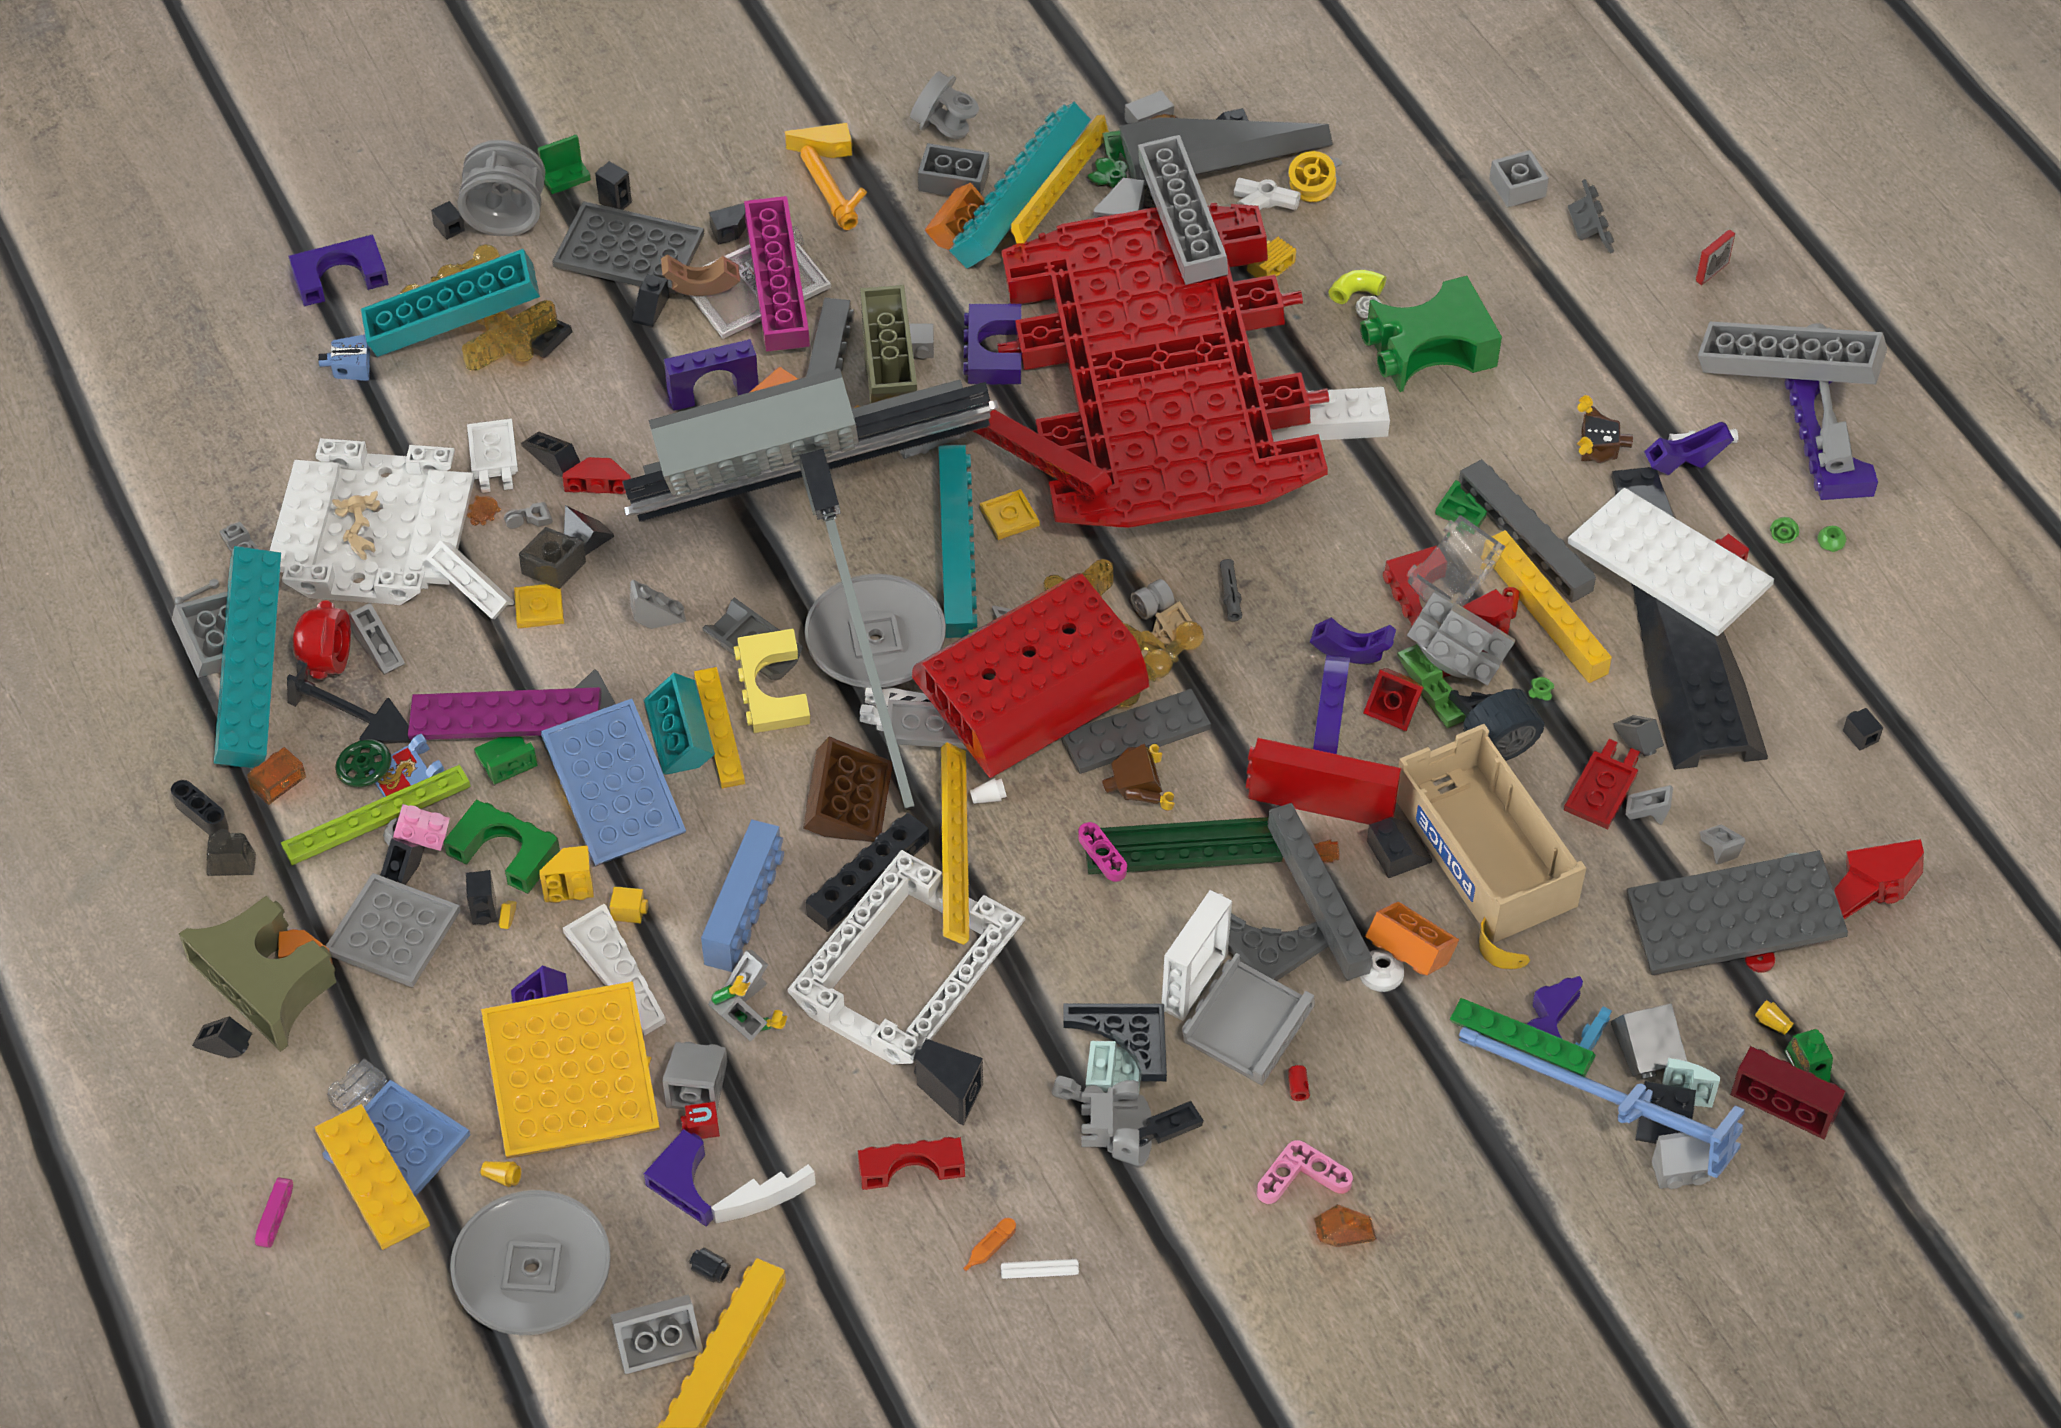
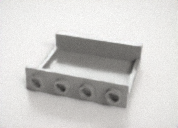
M1236 953L1232 960L1228 959L1224 964L1223 974L1219 980L1215 979L1209 988L1210 993L1206 999H1201L1198 1003L1194 1017L1192 1019L1189 1018L1185 1022L1182 1029L1184 1042L1256 1083L1263 1085L1314 1008V995L1307 991L1303 995L1240 962V955Z

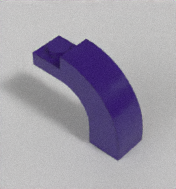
M1331 617L1315 624L1310 643L1324 654L1350 657V663L1368 664L1380 661L1383 651H1387L1392 647L1396 629L1391 625H1387L1371 633H1356L1347 630Z

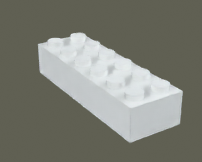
M1384 387L1328 390L1329 403L1310 405L1311 423L1271 430L1274 442L1319 434L1320 440L1388 437L1390 418Z

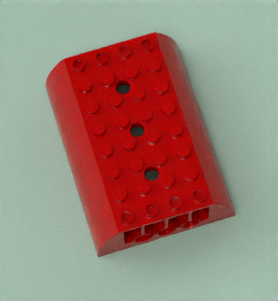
M1082 573L1074 574L916 663L912 670L913 680L989 778L996 776L1149 687L1146 664L1136 638ZM1073 628L1075 632L1073 634H1065L1063 630ZM1028 650L1036 653L1033 657L1023 655ZM987 673H991L995 675V678L992 680H985L983 676Z

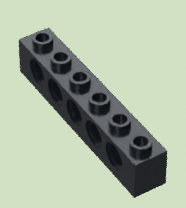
M908 812L903 817L897 818L886 832L880 833L869 847L863 848L852 862L846 863L835 877L829 878L817 893H812L806 901L807 916L825 931L829 932L854 909L901 850L914 856L929 843V828Z

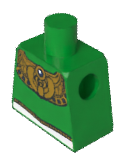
M1813 1029L1793 1036L1785 1049V1053L1792 1066L1811 1072L1816 1077L1829 1083L1833 1056L1824 1041L1823 1034L1818 1029Z

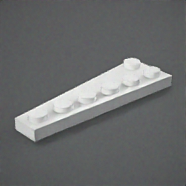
M605 904L563 927L566 937L605 986L633 981L642 1033L644 1035L649 1034L666 1023L663 1012L654 995L649 990L645 978L641 975L636 961L631 956L627 944L621 937L617 925Z

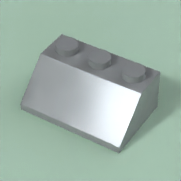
M689 1294L611 1315L625 1374L693 1357L699 1353L703 1354L695 1313Z

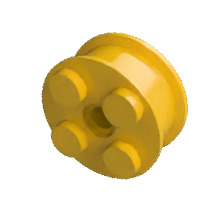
M1309 151L1298 155L1289 167L1291 190L1301 192L1300 199L1306 202H1318L1326 199L1332 194L1336 186L1334 162L1326 154L1317 151Z

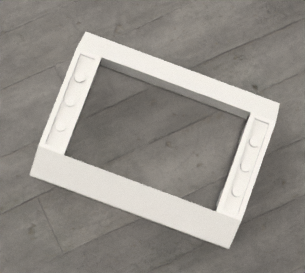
M903 850L899 852L788 988V993L810 1018L891 1064L914 1063L913 1058L917 1047H922L925 1039L932 1040L1025 921V917L985 895L978 902L969 898V928L981 934V936L908 1027L906 1033L898 1029V1025L887 1019H884L879 1026L844 1006V995L834 990V986L906 897L911 895L943 913L942 872Z

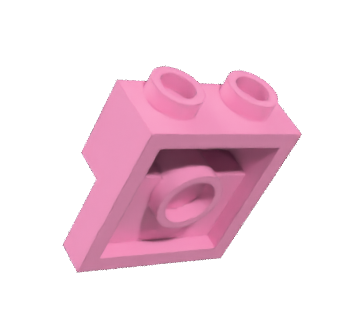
M403 804L393 837L441 851L450 818L440 813H432L421 810L416 806Z

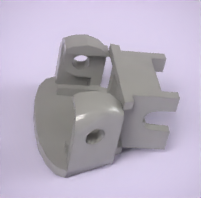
M1135 1080L1119 1082L1113 1085L1112 1088H1108V1093H1082V1102H1091V1104H1082V1115H1090V1124H1082V1133H1091V1136H1082L1081 1147H1107V1152H1112L1113 1158L1137 1168L1144 1166L1150 1155L1152 1140L1146 1145L1139 1147V1130L1137 1129L1147 1126L1146 1121L1147 1118L1151 1117V1111L1146 1099L1139 1094V1082Z

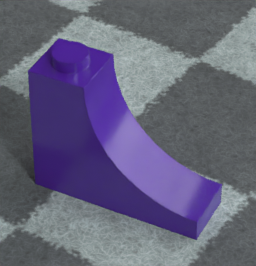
M683 1129L644 1172L645 1184L655 1193L707 1227L713 1220L711 1206L700 1197L694 1186L696 1170L705 1157L704 1142L697 1134H690Z

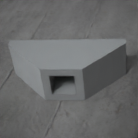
M635 580L630 582V605L636 622L650 629L687 622L684 607L679 601L649 588L646 584H641Z

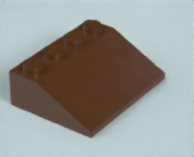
M829 736L816 750L803 829L824 837L874 842L876 837L882 833L893 766L892 761Z

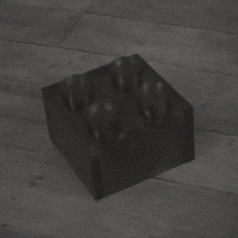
M545 527L519 552L521 573L560 589L586 563L584 542Z

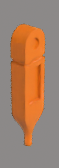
M1012 1218L1002 1219L973 1248L970 1260L963 1269L967 1271L974 1265L987 1262L1015 1234V1221Z

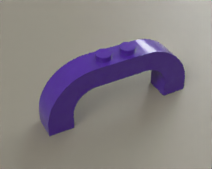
M1326 654L1313 745L1314 750L1337 754L1350 657Z

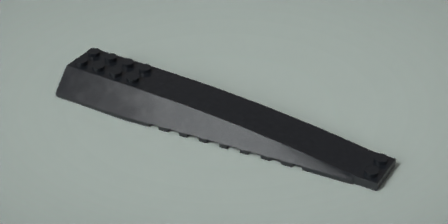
M1652 467L1612 471L1611 479L1615 495L1625 487L1676 518L1662 486L1658 470ZM1631 583L1634 590V602L1637 606L1638 623H1640L1641 639L1644 643V655L1648 665L1647 671L1651 692L1674 770L1698 767L1700 756L1741 752L1744 762L1767 760V751L1747 687L1724 631L1719 636L1714 635Z

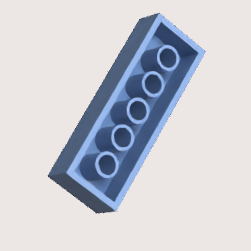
M751 819L701 937L704 965L733 972L735 965L738 964L743 956V946L748 944L751 938V927L758 922L760 905L765 904L767 900L769 884L772 885L775 881V869L777 865L782 864L784 858V851L781 850L783 837H780L779 826Z

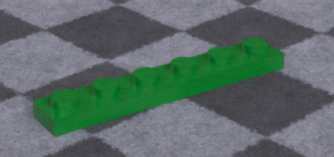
M1460 998L1450 1018V1021L1456 1025L1477 1031L1483 1036L1583 1077L1586 1076L1596 1057L1593 1051L1463 998Z

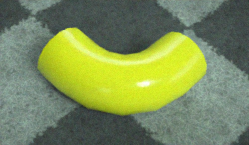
M1365 269L1353 270L1341 275L1333 283L1328 294L1338 304L1347 303L1351 295L1358 291L1379 296L1385 286L1386 276Z

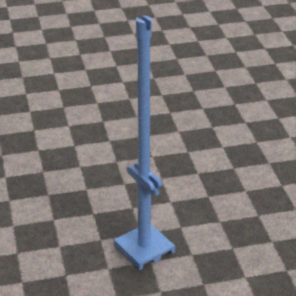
M1463 1027L1459 1033V1041L1479 1047L1620 1105L1618 1107V1121L1620 1123H1631L1640 1116H1643L1709 1143L1710 1152L1707 1175L1718 1178L1741 1148V1144L1735 1142L1743 1129V1125L1737 1123L1744 1114V1109L1734 1106L1719 1127L1714 1129L1650 1103L1653 1091L1649 1089L1646 1091L1644 1084H1637L1627 1095L1490 1039L1467 1027Z

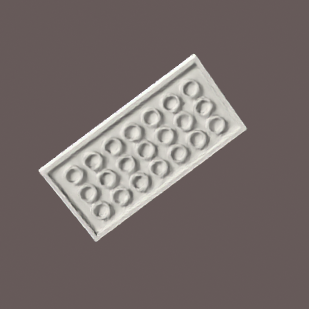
M1625 487L1568 537V544L1716 636H1719L1774 582L1773 577Z

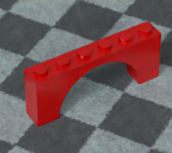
M1437 546L1387 560L1385 564L1383 579L1386 584L1390 585L1395 601H1399L1402 606V613L1405 618L1409 619L1411 627L1423 609L1419 600L1422 591L1433 581L1444 577L1446 561ZM1442 671V678L1451 676L1450 674Z

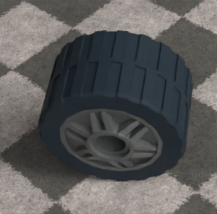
M1516 688L1506 689L1487 697L1469 712L1463 724L1464 732L1485 724L1489 730L1488 737L1505 761L1517 757L1532 747L1541 737L1545 727L1543 719L1526 693Z

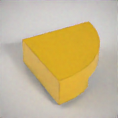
M508 900L501 904L500 928H510L516 911V901Z

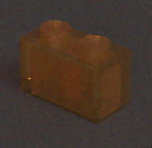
M283 747L278 752L273 753L262 764L254 767L247 774L250 789L270 805L305 779L306 774L303 763L288 749Z

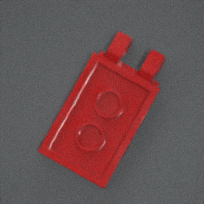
M1608 739L1602 753L1593 752L1564 805V811L1607 830L1638 775V769L1635 766L1640 751L1631 748L1623 763L1613 759L1618 742L1612 739Z

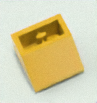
M588 845L563 848L539 871L545 902L557 903L563 900H584L594 897L593 873Z

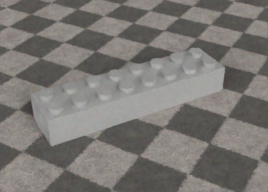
M1180 135L1138 145L1142 171L1185 285L1227 275V255Z
M1709 322L1698 358L1703 373L1877 384L1887 352V346L1883 332Z

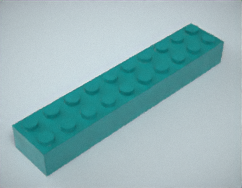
M1075 102L1067 106L1063 104L1056 113L1051 112L1044 119L1046 123L1041 125L1034 132L1036 136L1024 145L1025 151L1020 152L1015 157L1014 161L1016 163L1006 169L1004 172L1006 176L994 185V192H990L984 198L985 204L975 210L973 213L975 217L963 226V233H959L953 239L954 245L949 251L966 269L991 255L1011 228L1012 222L1091 121L1090 117Z
M234 546L229 566L214 752L215 764L262 769L267 756L281 552Z

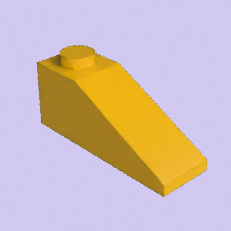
M847 123L785 131L786 149L801 152L804 146L810 145L822 157L852 156V143Z

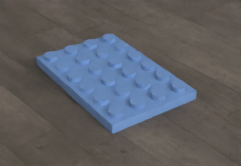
M633 699L541 731L586 846L588 845L594 867L686 832Z

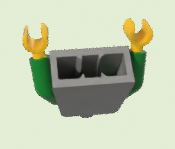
M741 975L736 977L733 985L723 986L721 989L713 992L708 1003L712 1009L749 1041H752L760 1031L768 1030L771 1026L776 1029H783L788 1017L782 1016V1011L774 1010L771 1019L768 1017L762 1018L739 996L746 994L750 982L743 983L744 977Z

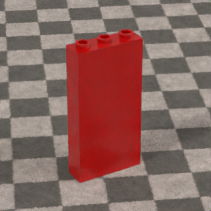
M1257 738L1255 747H1250L1247 768L1248 777L1245 788L1249 789V799L1279 806L1292 803L1294 808L1367 825L1394 817L1401 768L1262 738Z

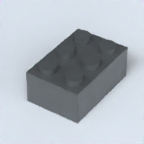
M927 143L918 171V191L950 196L955 189L972 183L982 195L989 174V152Z

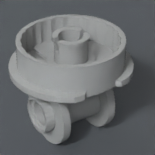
M938 71L927 83L910 115L911 119L920 124V130L924 131L932 123L936 125L941 133L950 138L961 139L967 135L969 125L966 119L975 117L979 111V106L970 95L952 88L956 81V76L951 75L948 77Z

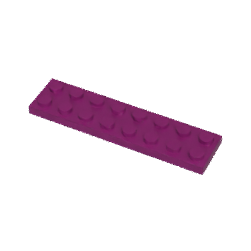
M600 687L412 694L408 737L412 740L415 736L422 734L426 740L542 736L541 731L600 710L602 692Z

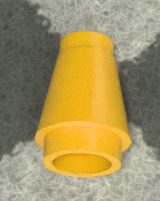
M1768 1000L1763 1003L1755 1014V1017L1759 1019L1758 1022L1784 1035L1794 1024L1774 1002L1770 1003Z
M485 1161L482 1164V1176L506 1187L516 1186L521 1179V1166L515 1162Z

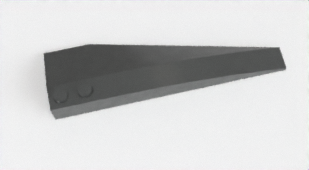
M1159 117L1119 126L1130 178L1144 180V187L1148 186L1140 165L1138 145L1180 135L1195 175L1333 145L1329 124Z

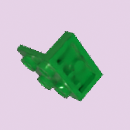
M576 134L538 148L539 158L545 167L544 182L552 194L591 181V175L582 162L579 137Z
M521 736L498 737L474 748L475 754L494 785L538 766L535 748L531 742L526 744Z

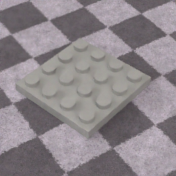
M372 873L326 947L333 958L413 988L460 913V905Z

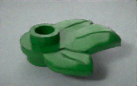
M1098 158L1095 161L1097 170L1087 175L1088 179L1096 184H1108L1111 188H1114L1122 178H1127L1128 166L1121 159L1113 162L1108 158Z

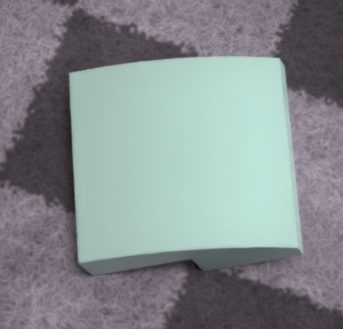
M1091 1041L1086 1087L1096 1085L1103 1092L1108 1093V1088H1112L1113 1085L1119 1082L1135 1080L1139 1082L1140 1089L1141 1078L1138 1067L1124 1048L1117 1047L1116 1041Z
M1668 1058L1661 1084L1696 1090L1694 1106L1712 1108L1720 1077L1699 1065Z

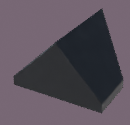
M565 505L564 548L578 561L614 537V534L599 520Z

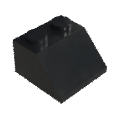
M1389 817L1369 825L1367 843L1388 878L1432 863L1431 856L1411 823Z
M1644 1082L1646 1091L1648 1089L1653 1091L1650 1103L1689 1119L1693 1118L1696 1090ZM1640 1116L1637 1122L1635 1140L1657 1144L1659 1136L1682 1132Z

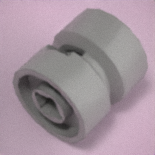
M1158 579L1148 584L1147 588L1143 587L1131 594L1132 605L1137 614L1144 620L1156 615L1157 610L1164 611L1175 603L1170 587L1162 579Z

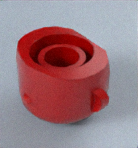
M327 600L318 603L317 608L310 609L301 615L296 623L293 633L294 656L297 662L300 660L307 663V670L310 672V675L319 680L325 679L328 674H341L344 671L351 644L350 617L346 610L335 608L332 602Z

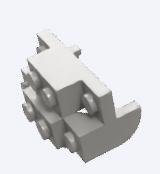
M1436 590L1407 634L1408 637L1417 642L1426 658L1442 671L1459 678L1478 679L1487 686L1515 642L1514 638Z

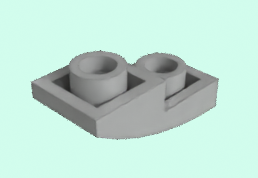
M240 521L219 531L231 553L234 546L259 549L251 540L249 532Z

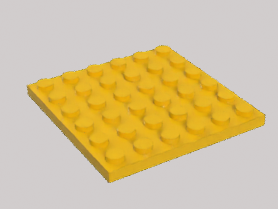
M633 981L481 1009L506 1159L660 1130Z

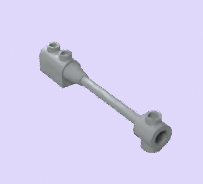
M1820 323L1811 324L1807 327L1831 329V327L1826 328L1825 325ZM1819 381L1824 410L1822 429L1820 431L1821 436H1816L1818 450L1823 449V453L1818 454L1820 466H1825L1826 470L1830 473L1855 470L1846 421L1837 422L1832 408L1829 382Z

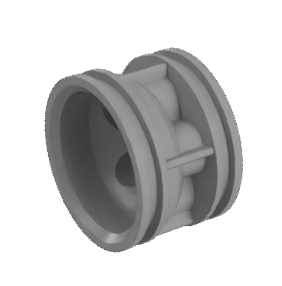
M492 140L473 147L464 159L462 184L458 197V210L462 218L474 229L493 236H516L533 228L540 216V194L542 193L545 180V167L542 160L528 147L512 141ZM517 189L522 193L516 194L512 190Z

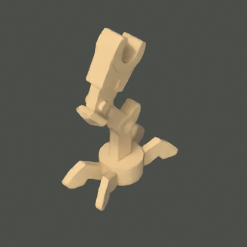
M378 491L371 492L370 496L355 495L348 498V500H332V503L337 507L335 509L336 515L344 517L348 512L354 513L355 522L350 530H346L343 541L348 540L351 549L362 560L367 559L364 550L369 549L373 553L376 551L372 542L357 534L362 526L370 527L368 519L363 517L362 512L366 508L373 511L378 509L380 506V501L376 500Z

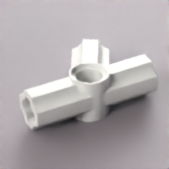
M1238 178L1234 189L1235 196L1243 197L1237 204L1258 205L1259 210L1271 208L1275 205L1297 210L1301 197V192L1277 187L1274 181L1268 179L1256 182Z

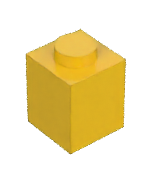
M614 887L610 902V913L613 920L641 923L643 914H647L648 899H644L643 889Z

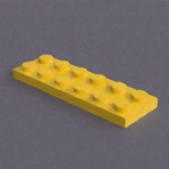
M362 1104L315 1126L318 1137L382 1250L430 1226L429 1220Z

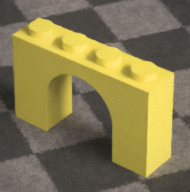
M794 629L738 637V646L734 647L736 661L740 660L742 667L738 668L739 681L745 683L742 697L744 704L749 705L750 711L746 712L748 726L752 725L753 732L759 733L810 724V712L806 694L782 698L770 697L764 694L755 682L757 674L763 667L772 663L798 659Z

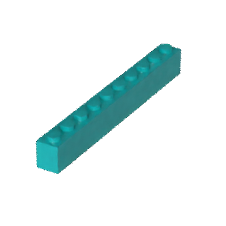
M966 445L939 446L945 638H963L969 634V630L978 628L977 614H973L972 611L977 610V597L972 596V591H976V577L971 578V573H975V559L970 560V555H975L974 542H970V538L974 537V525L969 524V520H973V506H968V502H972V489H968L967 485H972L971 471H967V468H971V454H966Z

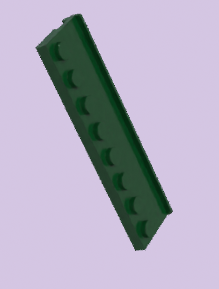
M1269 817L1100 828L1126 861L1127 872L1283 862V856L1268 828ZM1099 848L1096 850V853L1100 856H1105L1109 851L1106 848ZM1085 850L1088 875L1103 874ZM1112 865V869H1111V870L1115 869V870H1117V872L1120 871V868H1119V869H1116V868Z

